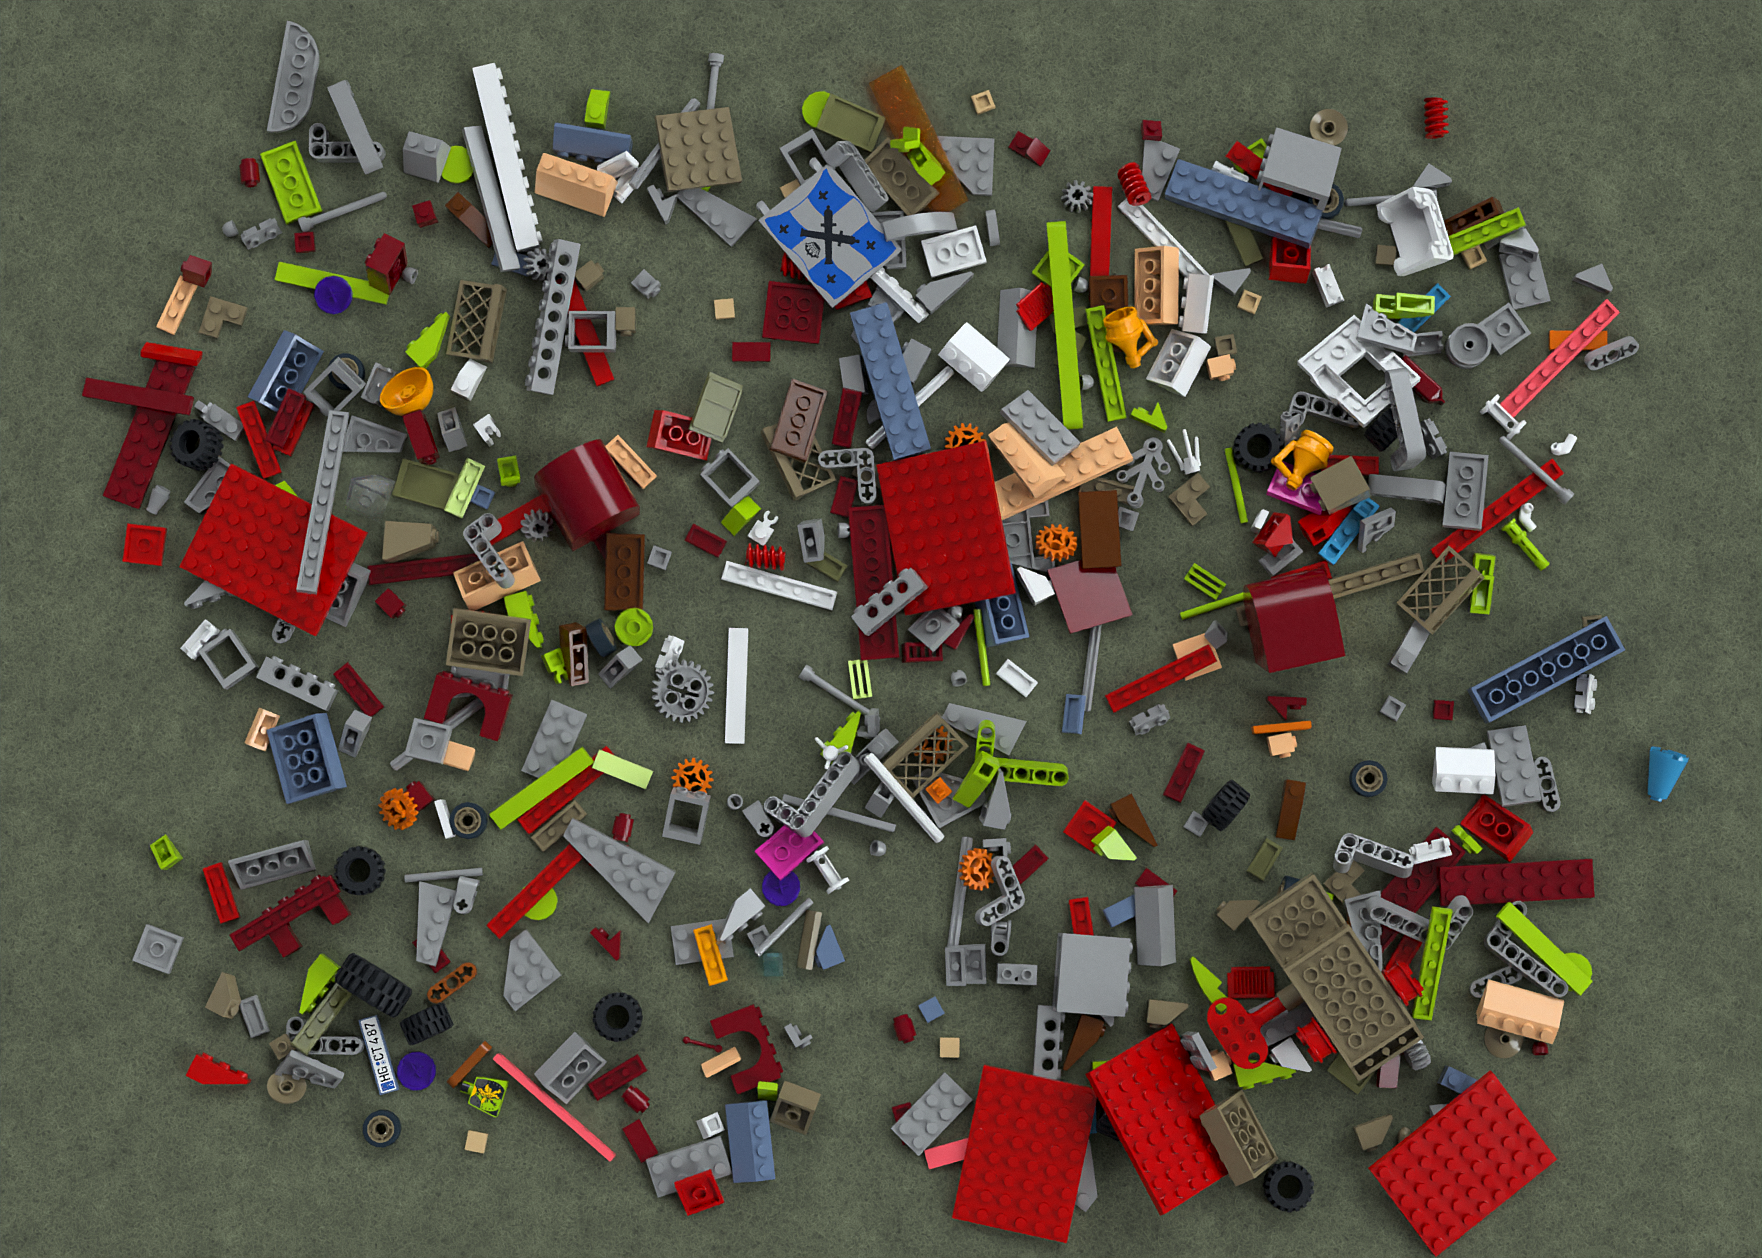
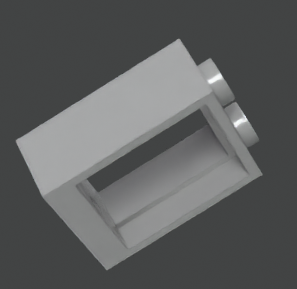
M813 129L780 148L781 155L800 186L808 179H803L789 155L812 142L822 157L823 153L826 152Z
M569 311L566 328H569V335H565V347H568L570 352H616L615 311ZM575 319H607V346L575 345Z
M338 357L304 390V393L310 402L315 403L320 408L323 415L328 416L329 410L340 411L366 383ZM331 371L352 390L335 408L314 389Z
M728 448L726 451L722 449L715 456L716 460L712 464L707 463L701 469L702 473L700 475L732 509L759 486L760 481ZM728 458L750 479L730 499L708 477Z
M232 629L220 631L216 639L204 642L202 648L198 650L222 687L226 690L259 668ZM230 637L247 661V664L227 678H224L207 653Z
M673 787L662 837L700 845L704 834L711 795H707L703 791H688L685 787ZM675 800L703 806L698 830L671 824Z
M997 963L996 983L1037 985V965Z

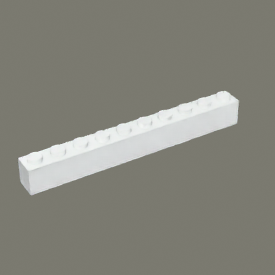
M495 63L474 67L472 69L516 250L518 253H523L535 248H541L540 243L543 242L541 232H537L535 227L538 224L537 216L531 210V206H534L531 195L527 194L526 188H529L527 176L523 177L522 170L525 169L522 158L519 159L517 153L521 151L518 140L514 141L513 137L516 129L514 122L510 123L509 116L512 115L510 105L505 104L504 100L507 97L505 86H501L500 79H503L501 69L497 68Z

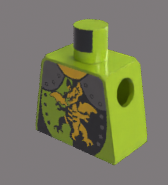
M478 1076L474 1084L463 1081L460 1092L470 1095L468 1104L493 1117H498L509 1081Z

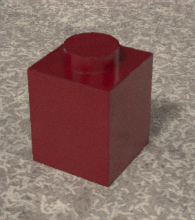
M431 200L412 205L417 224L420 228L438 223Z
M190 255L188 260L184 261L181 266L183 281L204 288L212 274V262Z
M390 588L375 600L392 619L395 617L400 618L406 611L404 608L407 605Z
M413 781L406 786L409 792L408 797H414L412 802L418 805L415 807L417 811H422L435 801L421 781L417 783Z

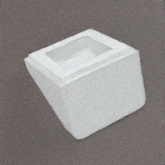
M718 1112L696 1121L703 1139L725 1130Z

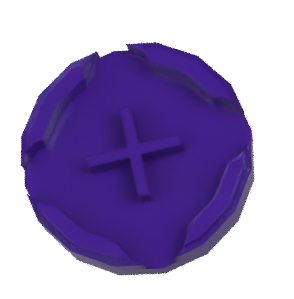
M333 275L325 277L318 282L315 287L314 298L321 310L329 314H338L350 306L353 293L351 286L346 280Z
M770 871L762 882V892L771 904L786 906L793 903L798 897L800 881L793 871L781 881Z
M411 1052L400 1060L397 1067V1076L405 1088L422 1090L434 1081L436 1066L428 1054Z

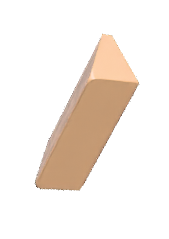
M259 708L245 744L266 751L270 742L267 730L276 727L280 716Z
M449 741L443 764L469 771L475 757V749Z
M733 1047L704 1062L701 1066L705 1076L708 1078L739 1062L741 1056L736 1047Z

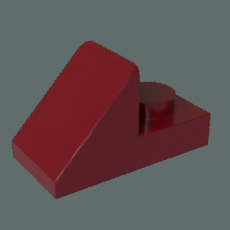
M1020 131L1016 133L1008 147L1040 167L1051 151L1036 137L1032 139Z
M1267 696L1266 702L1283 721H1286L1287 706H1290L1291 710H1301V706H1306L1307 698Z
M595 927L590 934L618 961L621 958L622 931L620 930L609 940L608 937L610 935L602 927L600 929Z

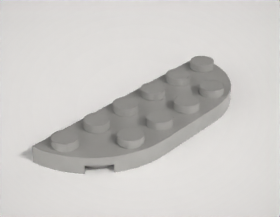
M287 21L267 127L268 133H281L293 129L305 119L312 105L319 68V50L310 33L299 24Z

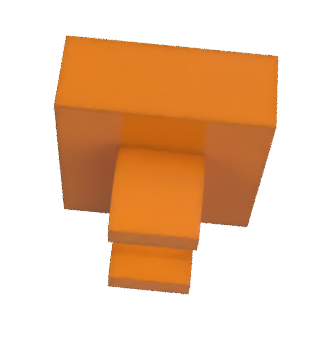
M941 777L925 789L937 804L952 793V790Z

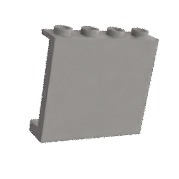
M1276 127L1274 135L1270 134L1267 141L1269 146H1266L1263 155L1266 158H1263L1260 169L1263 171H1259L1256 180L1260 182L1258 190H1261L1263 182L1318 199L1316 209L1324 211L1330 196L1342 148Z
M1058 933L1052 1011L1125 1017V1013L1128 1011L1126 995L1130 990L1128 974L1131 972L1129 954L1133 950V945L1130 942L1131 939Z

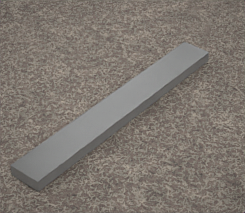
M482 126L464 127L462 133L500 271L519 270L520 264Z

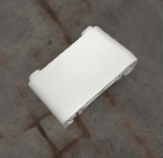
M1411 187L1376 205L1379 219L1391 225L1400 257L1394 261V270L1397 276H1406L1453 259L1450 240L1437 198L1432 190Z

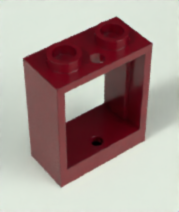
M421 410L403 415L402 417L417 460L421 464H426V466L435 464L437 462L436 459H439L440 456L426 415Z

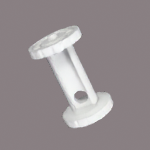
M1497 394L1491 401L1488 400L1486 402V406L1480 413L1488 412L1509 433L1506 438L1510 440L1515 434L1520 432V429L1527 422L1523 420L1518 423L1497 402L1500 397ZM1510 421L1514 423L1512 428L1507 426V423Z
M828 846L819 851L816 850L806 861L807 863L814 861L830 886L826 891L827 894H830L836 889H841V886L848 882L849 879L848 877L841 879L825 854L829 850ZM820 858L825 860L824 864L819 863Z

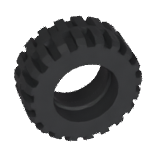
M355 953L348 955L335 975V982L393 1018L400 1014L412 995L410 987Z

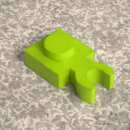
M560 648L541 656L548 673L554 672L556 684L562 683L560 675H563L564 679L568 680L567 672L563 668L565 664Z
M1456 825L1451 830L1463 843L1462 847L1467 853L1478 854L1483 849L1461 826Z

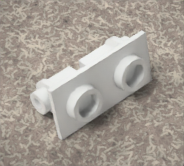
M639 168L620 176L617 180L618 184L613 196L620 203H623L634 190L629 185V181Z
M205 619L180 649L191 659L196 660L200 655L198 650L202 648V644L208 640L212 641L220 630Z
M668 635V638H665L661 651L665 652L666 655H659L655 665L656 672L663 674L661 667L667 670V663L674 666L675 660L678 661L679 655L682 652L683 640Z
M1580 674L1577 677L1576 691L1583 692V695H1575L1574 708L1577 713H1583L1585 710L1586 713L1591 714V710L1595 708V698L1592 697L1593 691H1596L1597 679H1594L1595 676L1589 674V678H1587V674Z
M1444 837L1432 840L1430 845H1428V842L1413 844L1409 849L1410 855L1414 859V864L1452 855L1449 848V839Z

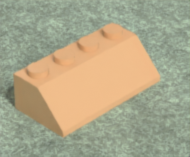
M543 153L536 172L535 194L605 217L618 181L612 175Z
M1156 246L1135 249L1134 307L1137 309L1138 318L1143 319L1147 325L1178 324L1179 248Z
M1010 423L1002 424L988 435L991 443L1035 499L1066 478L1065 473L1057 463L1052 466Z
M524 541L497 552L514 575L515 582L510 588H501L481 561L453 572L462 598L469 610H478L541 581Z
M1488 979L1476 1012L1477 1024L1553 1044L1560 1026L1564 1000Z

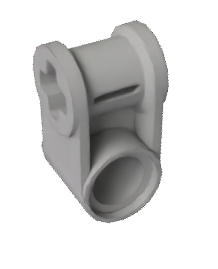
M759 800L742 810L760 836L768 838L774 834L775 826ZM763 824L770 825L768 833L761 832Z
M464 876L459 877L453 904L456 912L467 914L472 910L474 899L477 895L476 888L479 886L480 880ZM463 900H465V903L468 904V907L463 908L462 911L461 907L458 906V904L462 903Z
M1008 920V922L997 921L991 925L990 948L995 956H1003L1008 951L1011 920ZM995 943H1003L1005 950L1002 953H997L994 950Z

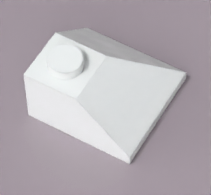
M1022 567L1016 570V574L1033 606L1055 595L1051 580H1047L1045 576Z

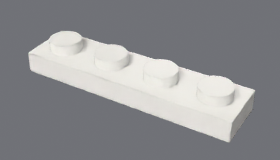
M883 267L870 277L918 323L927 318L929 313L926 312V308L921 303H917L912 298L910 292L903 290L895 278L887 275Z

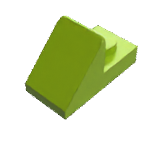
M1159 403L1156 404L1152 415H1149V411L1141 407L1133 409L1130 418L1165 433L1167 425Z

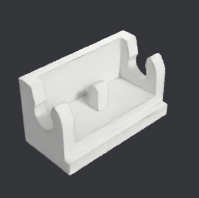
M1330 264L1323 268L1314 269L1312 274L1326 308L1343 302V296Z
M490 414L473 424L489 447L494 444L489 434L493 435V432H495L498 437H501V433L494 424L495 421Z

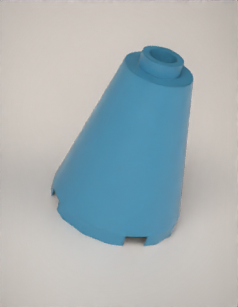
M1652 746L1649 756L1648 795H1651L1650 799L1662 802V799L1668 798L1689 757L1672 750L1660 751V747Z

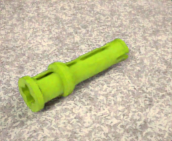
M1513 518L1501 530L1505 531L1512 538V543L1518 544L1539 570L1542 571L1550 563L1526 537L1527 532L1525 530L1522 531L1515 523V518Z

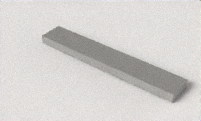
M784 794L782 799L785 803L799 807L805 801L804 799ZM833 807L827 813L831 816L889 832H894L896 827L895 824Z

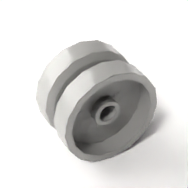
M1474 323L1463 324L1457 327L1447 338L1445 344L1446 355L1449 361L1456 367L1471 369L1478 366L1489 355L1492 347L1491 338L1482 326Z

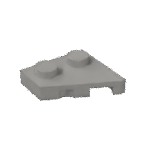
M1390 507L1360 520L1357 549L1361 553L1367 550L1366 545L1372 540L1377 542L1384 533L1394 527L1396 514L1394 509Z

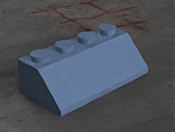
M555 123L553 151L558 157L568 158V156H574L579 161L592 159L595 163L602 164L625 151L630 155L632 153L633 142L630 135Z
M284 330L248 398L277 413L288 388L302 393L324 351L301 337Z
M1010 563L1016 594L975 602L976 609H981L986 648L1029 637L1012 563Z
M767 1100L725 1104L733 1183L775 1179Z

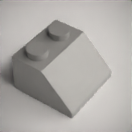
M409 131L403 147L404 173L439 183L451 147L443 140Z

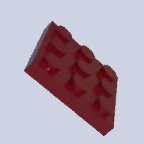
M769 281L762 338L819 345L824 298L811 285Z

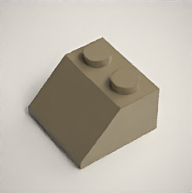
M784 1081L770 1122L806 1135L821 1094Z

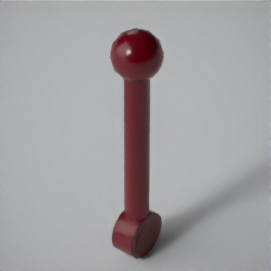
M688 1036L683 1038V1043L685 1044L692 1043L715 1049L716 1052L722 1051L721 1045L715 1046L690 1039Z

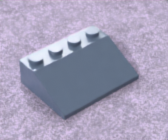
M327 713L313 714L267 730L286 804L347 787Z

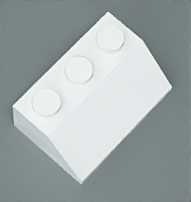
M1188 274V278L1184 277L1183 289H1186V295L1181 299V308H1184L1183 316L1179 317L1178 327H1182V332L1207 334L1214 276Z
M967 322L938 354L981 392L992 383L1010 360Z
M1171 329L1146 380L1173 394L1185 397L1211 346L1198 336Z
M1435 748L1432 777L1435 791L1493 794L1495 783V757L1493 749Z

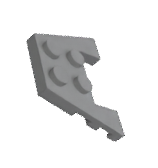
M1048 500L1002 520L1009 560L1012 565L1043 572L1055 568V560L1051 561V557L1044 559V556L1034 557L1030 518L1050 516Z

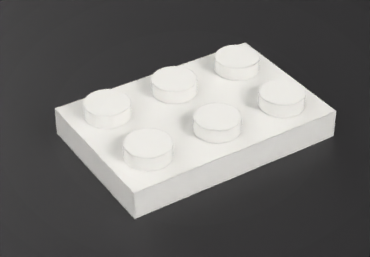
M976 226L921 241L931 278L987 263Z

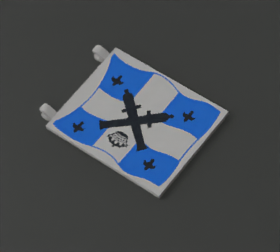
M814 157L809 161V166L816 172L812 177L771 210L762 200L757 203L756 208L763 215L758 220L830 307L834 308L902 252V249L895 241L886 242L882 225L834 168L829 164L822 167Z

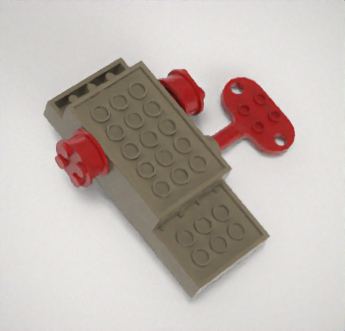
M1312 872L1247 915L1292 983L1276 993L1278 997L1254 1013H1248L1236 999L1231 997L1216 999L1207 1011V1022L1210 1029L1231 1060L1243 1069L1259 1067L1268 1055V1045L1261 1034V1027L1285 1010L1290 1012L1303 1002L1307 1004L1322 1027L1320 1028L1313 1017L1310 1018L1311 1022L1304 1027H1297L1298 1032L1296 1035L1304 1046L1308 1044L1310 1048L1307 1051L1314 1062L1319 1060L1320 1063H1323V1058L1331 1053H1337L1330 1043L1332 1041L1358 1081L1424 1038L1402 1004L1403 1002L1407 1007L1410 1000L1416 996H1423L1421 992L1424 989L1416 978L1412 979L1410 976L1413 972L1404 961L1401 963L1397 960V965L1388 971L1382 970V974ZM1220 1003L1226 1005V1011L1223 1014H1218L1215 1011L1216 1006ZM1252 1052L1259 1054V1060L1255 1063L1248 1060V1056Z

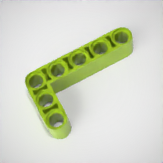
M983 720L978 725L975 760L981 752L980 748L983 746L988 747L990 750L986 753L993 756L995 725L990 720ZM989 728L991 733L984 734L982 729ZM997 758L999 759V766L1007 768L1003 772L1004 781L1063 786L1069 779L1068 769L1064 764ZM1019 768L1026 770L1024 774H1018L1016 771ZM1039 770H1043L1045 774L1043 776H1038L1036 772ZM1058 772L1065 774L1062 778L1055 776Z

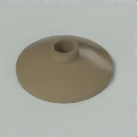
M1321 110L1313 116L1310 122V134L1315 140L1336 146L1347 135V121L1336 110ZM1326 126H1329L1331 128V132H1326L1324 128Z
M1488 1027L1485 1032L1484 1041L1488 1051L1494 1056L1510 1058L1520 1051L1523 1044V1036ZM1504 1035L1508 1037V1041L1506 1043L1502 1041V1037Z
M275 1073L272 1074L267 1082L269 1096L281 1104H292L299 1101L304 1096L307 1087L304 1078L295 1080L292 1079V1075L282 1073V1076L275 1075Z

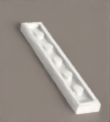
M1127 198L1118 205L1120 211L1155 247L1170 246L1179 248V272L1185 278H1188V274L1209 275L1143 205L1132 206L1128 203Z
M726 561L721 578L724 581L828 610H833L837 592L729 561Z
M729 628L725 743L745 744L748 628Z

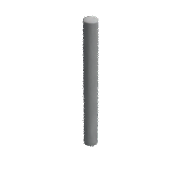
M482 868L409 874L405 875V883L459 878L460 876H481L483 871Z
M807 898L754 951L756 956L760 957L813 904L810 898Z

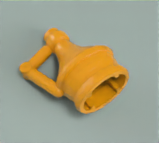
M1135 307L1120 308L1103 319L1107 333L1106 340L1118 346L1125 353V360L1130 368L1139 367L1141 365V357L1153 346L1158 345V340L1155 339L1145 321L1138 318ZM1141 332H1143L1147 342L1137 351V341Z
M1303 430L1300 438L1297 441L1292 440L1271 459V463L1287 478L1286 486L1296 491L1302 485V479L1306 475L1327 467L1328 457L1333 453L1334 447L1319 434L1310 430ZM1291 451L1294 458L1292 473L1282 462Z

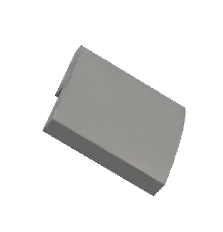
M985 944L945 947L946 986L987 983Z

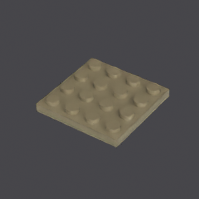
M729 107L657 115L654 117L667 192L742 182Z

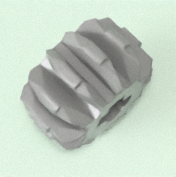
M1074 180L1073 186L1067 183V189H1062L1064 195L1061 196V200L1066 201L1063 206L1066 208L1070 205V212L1076 208L1077 213H1080L1081 207L1086 211L1088 209L1086 204H1092V200L1089 198L1093 197V193L1088 192L1091 187L1087 186L1084 188V181L1078 185L1077 180ZM1075 193H1079V196L1081 195L1079 200L1073 198Z
M535 248L533 252L529 251L527 253L529 258L523 259L527 262V265H524L523 268L528 269L527 276L532 275L533 280L539 278L541 281L545 280V276L547 277L546 265L548 261L550 262L551 254H547L546 249L539 250V248Z
M531 509V515L524 514L526 520H521V525L523 526L521 531L525 533L527 539L531 538L535 542L539 538L543 542V536L549 537L548 531H553V526L551 525L553 520L549 518L547 512L542 513V510L538 509L537 513H535Z
M1422 1040L1403 1052L1406 1061L1414 1070L1423 1069L1431 1063L1429 1051Z

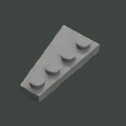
M701 188L681 190L676 194L677 198L730 247L757 221V218Z
M949 703L942 716L950 726L977 739L979 723L983 720L992 721L995 725L994 748L1008 756L1027 722ZM984 728L982 729V732L984 734L991 733V729Z
M419 881L417 962L436 967L456 896L455 890Z
M1381 890L1342 900L1348 924L1379 970L1382 971V945L1380 943L1382 930L1380 923L1371 919L1366 907V902L1369 898L1373 896L1381 897Z

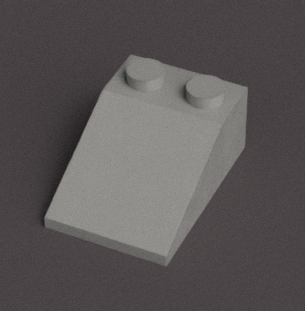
M356 563L352 564L326 616L327 619L344 627L348 625L366 587L371 570Z

